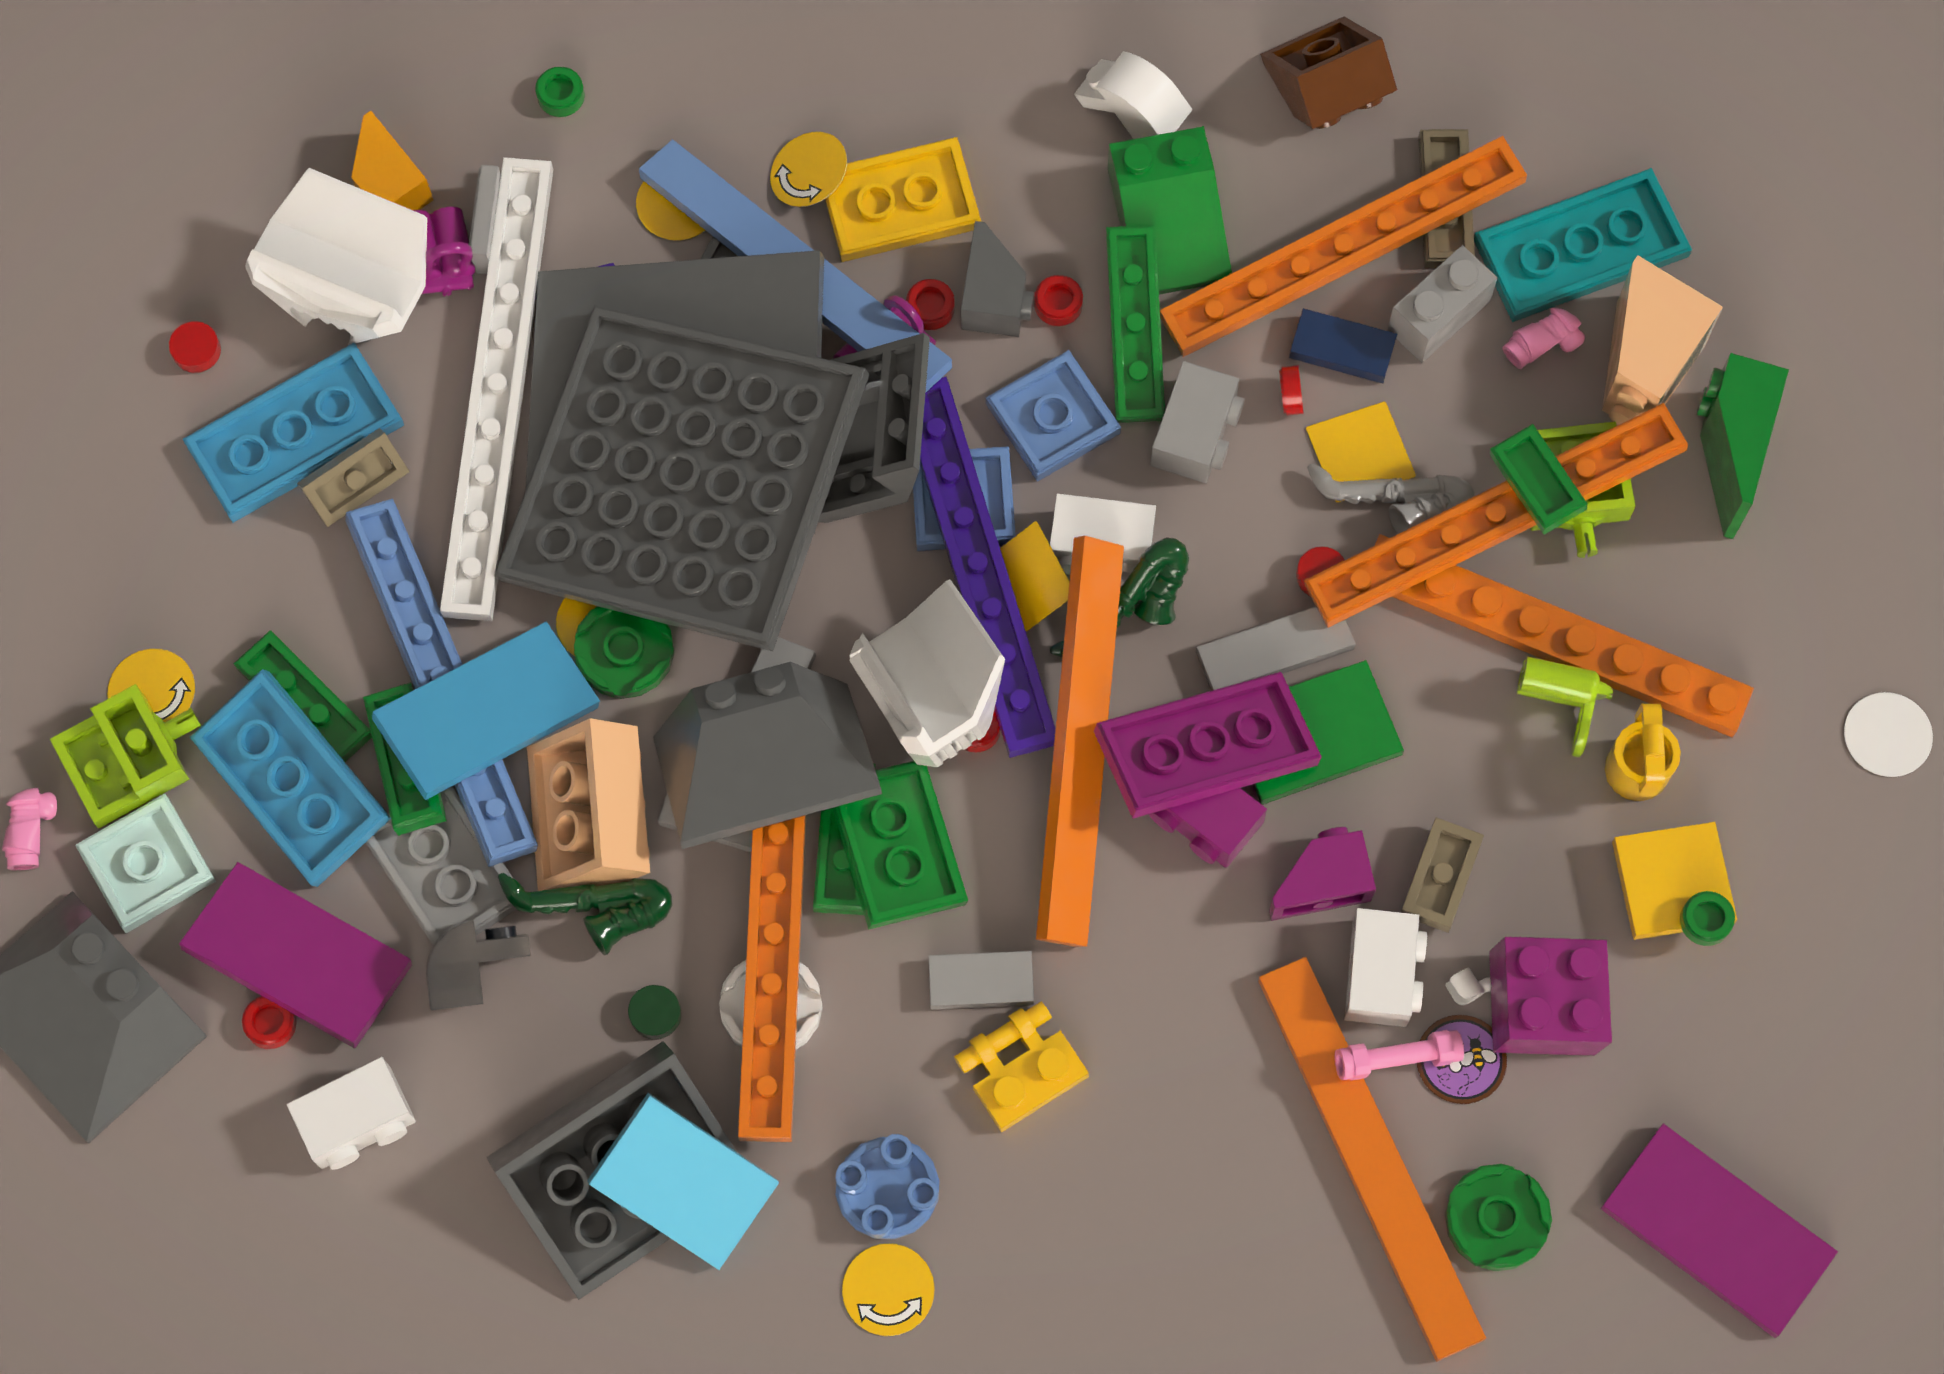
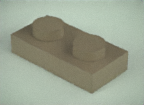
M378 428L297 484L322 522L329 527L344 517L346 512L356 509L410 471L387 435Z
M1436 817L1401 913L1418 914L1420 923L1449 933L1484 835Z

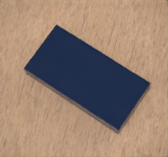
M1303 308L1289 358L1383 384L1397 333Z

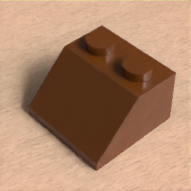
M1345 16L1260 54L1264 66L1293 116L1312 129H1323L1333 126L1341 120L1342 115L1356 109H1368L1377 106L1383 101L1384 96L1397 91L1383 39Z

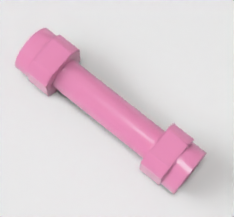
M1457 1030L1432 1032L1428 1036V1040L1368 1050L1364 1043L1349 1045L1347 1048L1335 1051V1066L1341 1080L1364 1079L1370 1075L1371 1070L1432 1061L1433 1065L1438 1067L1462 1061L1464 1058V1045L1462 1037Z

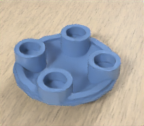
M901 1134L879 1137L860 1144L845 1158L836 1171L835 1196L842 1215L855 1230L875 1239H897L914 1233L930 1219L939 1200L940 1180L933 1161L918 1145L911 1143L907 1137Z

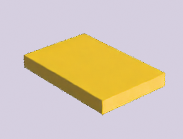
M957 137L847 163L845 175L841 183L831 195L824 199L841 262L974 231L975 221L982 222Z

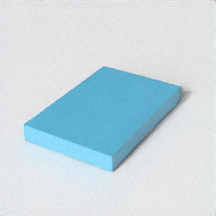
M647 1093L587 1180L590 1186L718 1270H720L779 1184L775 1177L649 1093Z

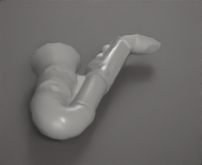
M1311 463L1307 467L1314 485L1327 499L1346 500L1353 504H1358L1360 501L1372 504L1376 500H1380L1382 503L1403 502L1404 504H1393L1389 507L1390 521L1396 534L1474 497V491L1470 484L1456 476L1436 475L1434 478L1407 480L1393 478L1339 482L1333 480L1332 476L1320 466Z

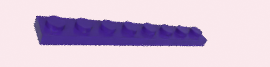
M947 376L942 377L925 393L920 467L958 591L1005 658L994 710L1008 756L1012 758L1053 747L1056 728Z

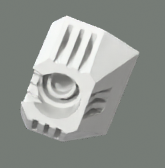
M308 168L270 219L257 245L252 249L245 267L252 284L305 327L312 319L320 318L326 324L332 323L339 330L345 328L350 333L348 345L395 334L402 331L426 286L427 217Z
M950 579L945 581L906 618L876 638L868 641L862 633L860 638L855 641L849 655L850 663L883 712L897 738L917 765L939 767L943 764L944 760L947 758L951 759L958 754L959 750L962 748L965 750L971 746L973 741L976 739L980 740L985 736L992 722L1005 658Z

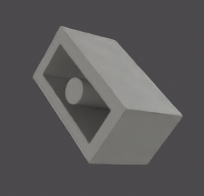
M1462 245L1393 307L1387 331L1397 333L1396 339L1423 363L1491 301L1498 277Z
M1183 361L1152 447L1150 466L1207 484L1212 468L1221 470L1230 443L1222 440L1227 424L1236 427L1245 398L1237 396L1240 378Z

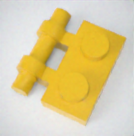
M1042 1001L1026 1011L1020 1008L1008 1016L1009 1022L987 1036L983 1033L975 1036L968 1041L970 1044L968 1048L954 1056L956 1063L964 1074L977 1065L982 1064L989 1075L973 1085V1090L1001 1133L1089 1077V1072L1061 1030L1044 1041L1039 1036L1036 1028L1052 1019L1050 1012ZM1021 1039L1028 1051L1003 1066L996 1053Z

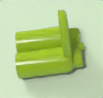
M1527 656L1521 667L1516 694L1579 707L1571 755L1580 757L1587 743L1595 701L1603 700L1604 698L1612 699L1613 689L1606 683L1601 682L1598 673L1593 670Z

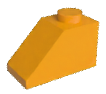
M372 111L363 115L351 176L354 186L411 210H420L431 203L434 199L425 176Z

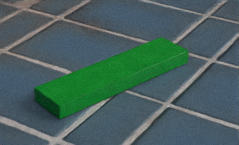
M1155 225L1106 227L1115 419L1118 423L1162 421L1165 413Z

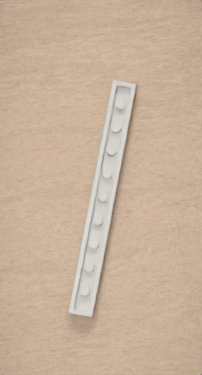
M503 157L440 607L443 618L480 621L493 620L498 583L495 573L502 554L536 303L538 271H540L554 170L551 161Z

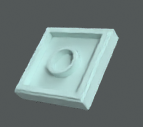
M166 794L159 796L75 845L125 933L132 931L216 882Z

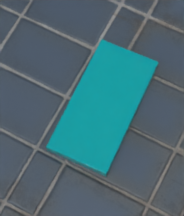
M1652 168L1481 230L1474 235V243L1485 266L1498 277L1495 287L1512 323L1626 281L1631 265L1637 255L1656 267L1661 268L1688 258L1692 252V248Z

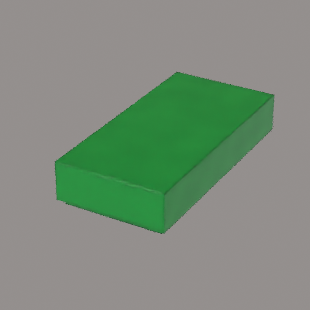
M1534 424L1490 448L1491 458L1543 535L1587 510V502Z

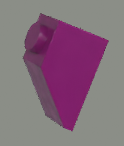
M1336 827L1320 832L1317 835L1318 839L1311 840L1272 898L1269 909L1271 921L1371 902L1376 887L1362 830L1348 833L1346 827Z

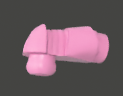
M1551 308V314L1548 317L1514 331L1509 342L1502 347L1503 352L1508 360L1518 369H1522L1528 363H1532L1558 343L1562 351L1572 352L1585 341L1584 333L1578 329L1581 325L1580 320L1564 309Z
M31 788L14 794L6 803L7 806L11 807V818L9 819L10 824L6 828L2 851L5 852L7 869L32 870L39 867L40 819L50 820L57 813V800L53 793L46 792L40 794L38 788Z

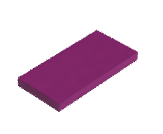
M1282 672L1097 723L1094 729L1096 738L1132 819L1318 766L1322 758Z
M239 862L236 863L179 943L181 950L354 1049L358 1046L412 966L410 958Z
M1664 1123L1659 1127L1600 1208L1774 1338L1781 1334L1838 1253L1836 1249Z

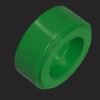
M550 68L543 72L536 82L535 91L538 103L542 110L551 116L566 117L572 115L580 109L584 102L585 92L582 80L570 68Z
M1711 891L1699 892L1693 895L1686 902L1680 914V925L1683 933L1692 942L1702 946H1712L1722 942L1731 932L1735 923V913L1731 903L1721 894Z

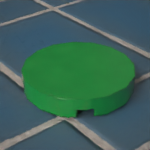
M597 606L590 610L578 625L575 635L574 654L578 669L591 687L603 695L624 699L642 696L661 683L670 671L674 657V646L671 629L668 624Z
M1505 1164L1480 1166L1464 1175L1450 1193L1444 1214L1447 1235L1457 1252L1473 1265L1492 1271L1516 1269L1532 1260L1547 1241L1552 1223L1549 1199L1538 1181L1530 1175L1524 1174L1522 1171Z

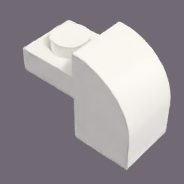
M1125 51L1121 53L1116 61L1101 59L1097 65L1089 70L1086 79L1074 93L1075 97L1085 108L1115 113L1133 139L1175 132L1193 110L1176 85L1162 71L1145 59Z

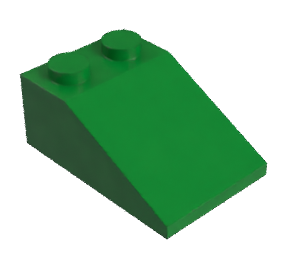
M1204 126L1110 143L1107 170L1120 226L1155 225L1159 295L1208 286L1232 274L1215 170Z
M1730 353L1723 369L1714 367L1708 386L1704 388L1696 413L1698 416L1705 417L1700 432L1701 442L1723 536L1734 539L1753 504L1789 369Z

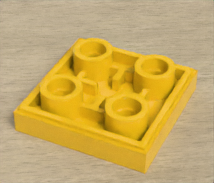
M1716 822L1614 837L1612 845L1633 940L1682 933L1680 925L1682 908L1693 895L1704 891L1716 892L1724 896L1734 909L1736 923L1737 915Z

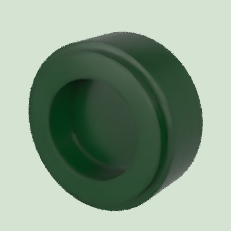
M649 985L641 988L633 995L629 1003L628 1015L633 1028L638 1034L648 1039H662L677 1029L681 1020V1007L677 997L671 990L660 985Z

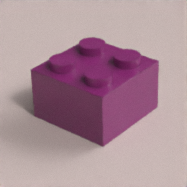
M1504 937L1489 951L1493 1053L1595 1056L1612 1043L1607 940Z

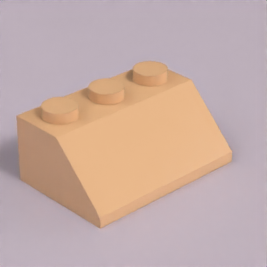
M589 718L528 746L527 758L533 834L538 844L537 851L535 852L538 891L589 884L600 886L627 882L649 874L650 852L647 841L638 726Z

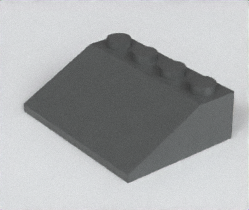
M664 1041L486 1157L578 1300L671 1239L590 1186L587 1182L647 1093L736 1151L676 1055Z

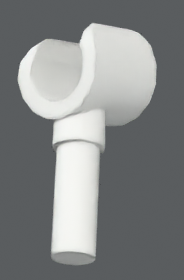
M1470 968L1456 973L1445 984L1452 998L1459 1005L1469 1004L1484 993L1491 992L1490 977L1478 981Z

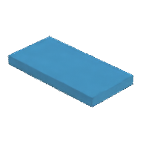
M352 343L182 440L230 520L234 523L298 486L297 483L378 428L386 435H389L403 427L404 423L356 344Z
M546 621L373 711L372 720L423 798L427 800L598 709L600 700Z
M262 669L190 736L194 744L312 886L318 887L391 819L389 814L267 670Z

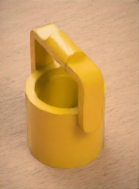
M1641 704L1635 714V723L1621 731L1606 757L1604 770L1607 782L1617 794L1625 799L1634 801L1653 799L1664 790L1679 766L1681 755L1679 743L1673 733L1663 726L1661 704Z

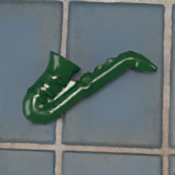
M1166 537L1154 542L1141 554L1139 563L1123 585L1120 586L1117 628L1121 624L1123 616L1130 618L1133 612L1140 619L1151 624L1167 625L1175 620L1174 601L1176 600L1178 589L1183 584V577L1188 571L1189 554L1185 544L1176 538ZM1064 640L1050 647V653L1063 657Z
M504 873L498 875L501 888L507 900L518 911L528 913L537 911L549 915L553 911L567 913L570 909H575L576 912H587L591 908L598 909V915L587 916L583 918V921L593 942L604 956L623 937L655 927V925L667 917L672 907V896L668 888L654 879L634 878L632 881L600 886L589 884L526 892L517 880Z

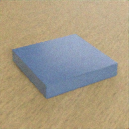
M1069 350L986 397L987 407L1037 482L1121 434V426Z
M1009 446L969 449L998 544L1003 546L1016 536ZM919 467V473L913 486L917 551L945 549L923 473L921 467Z

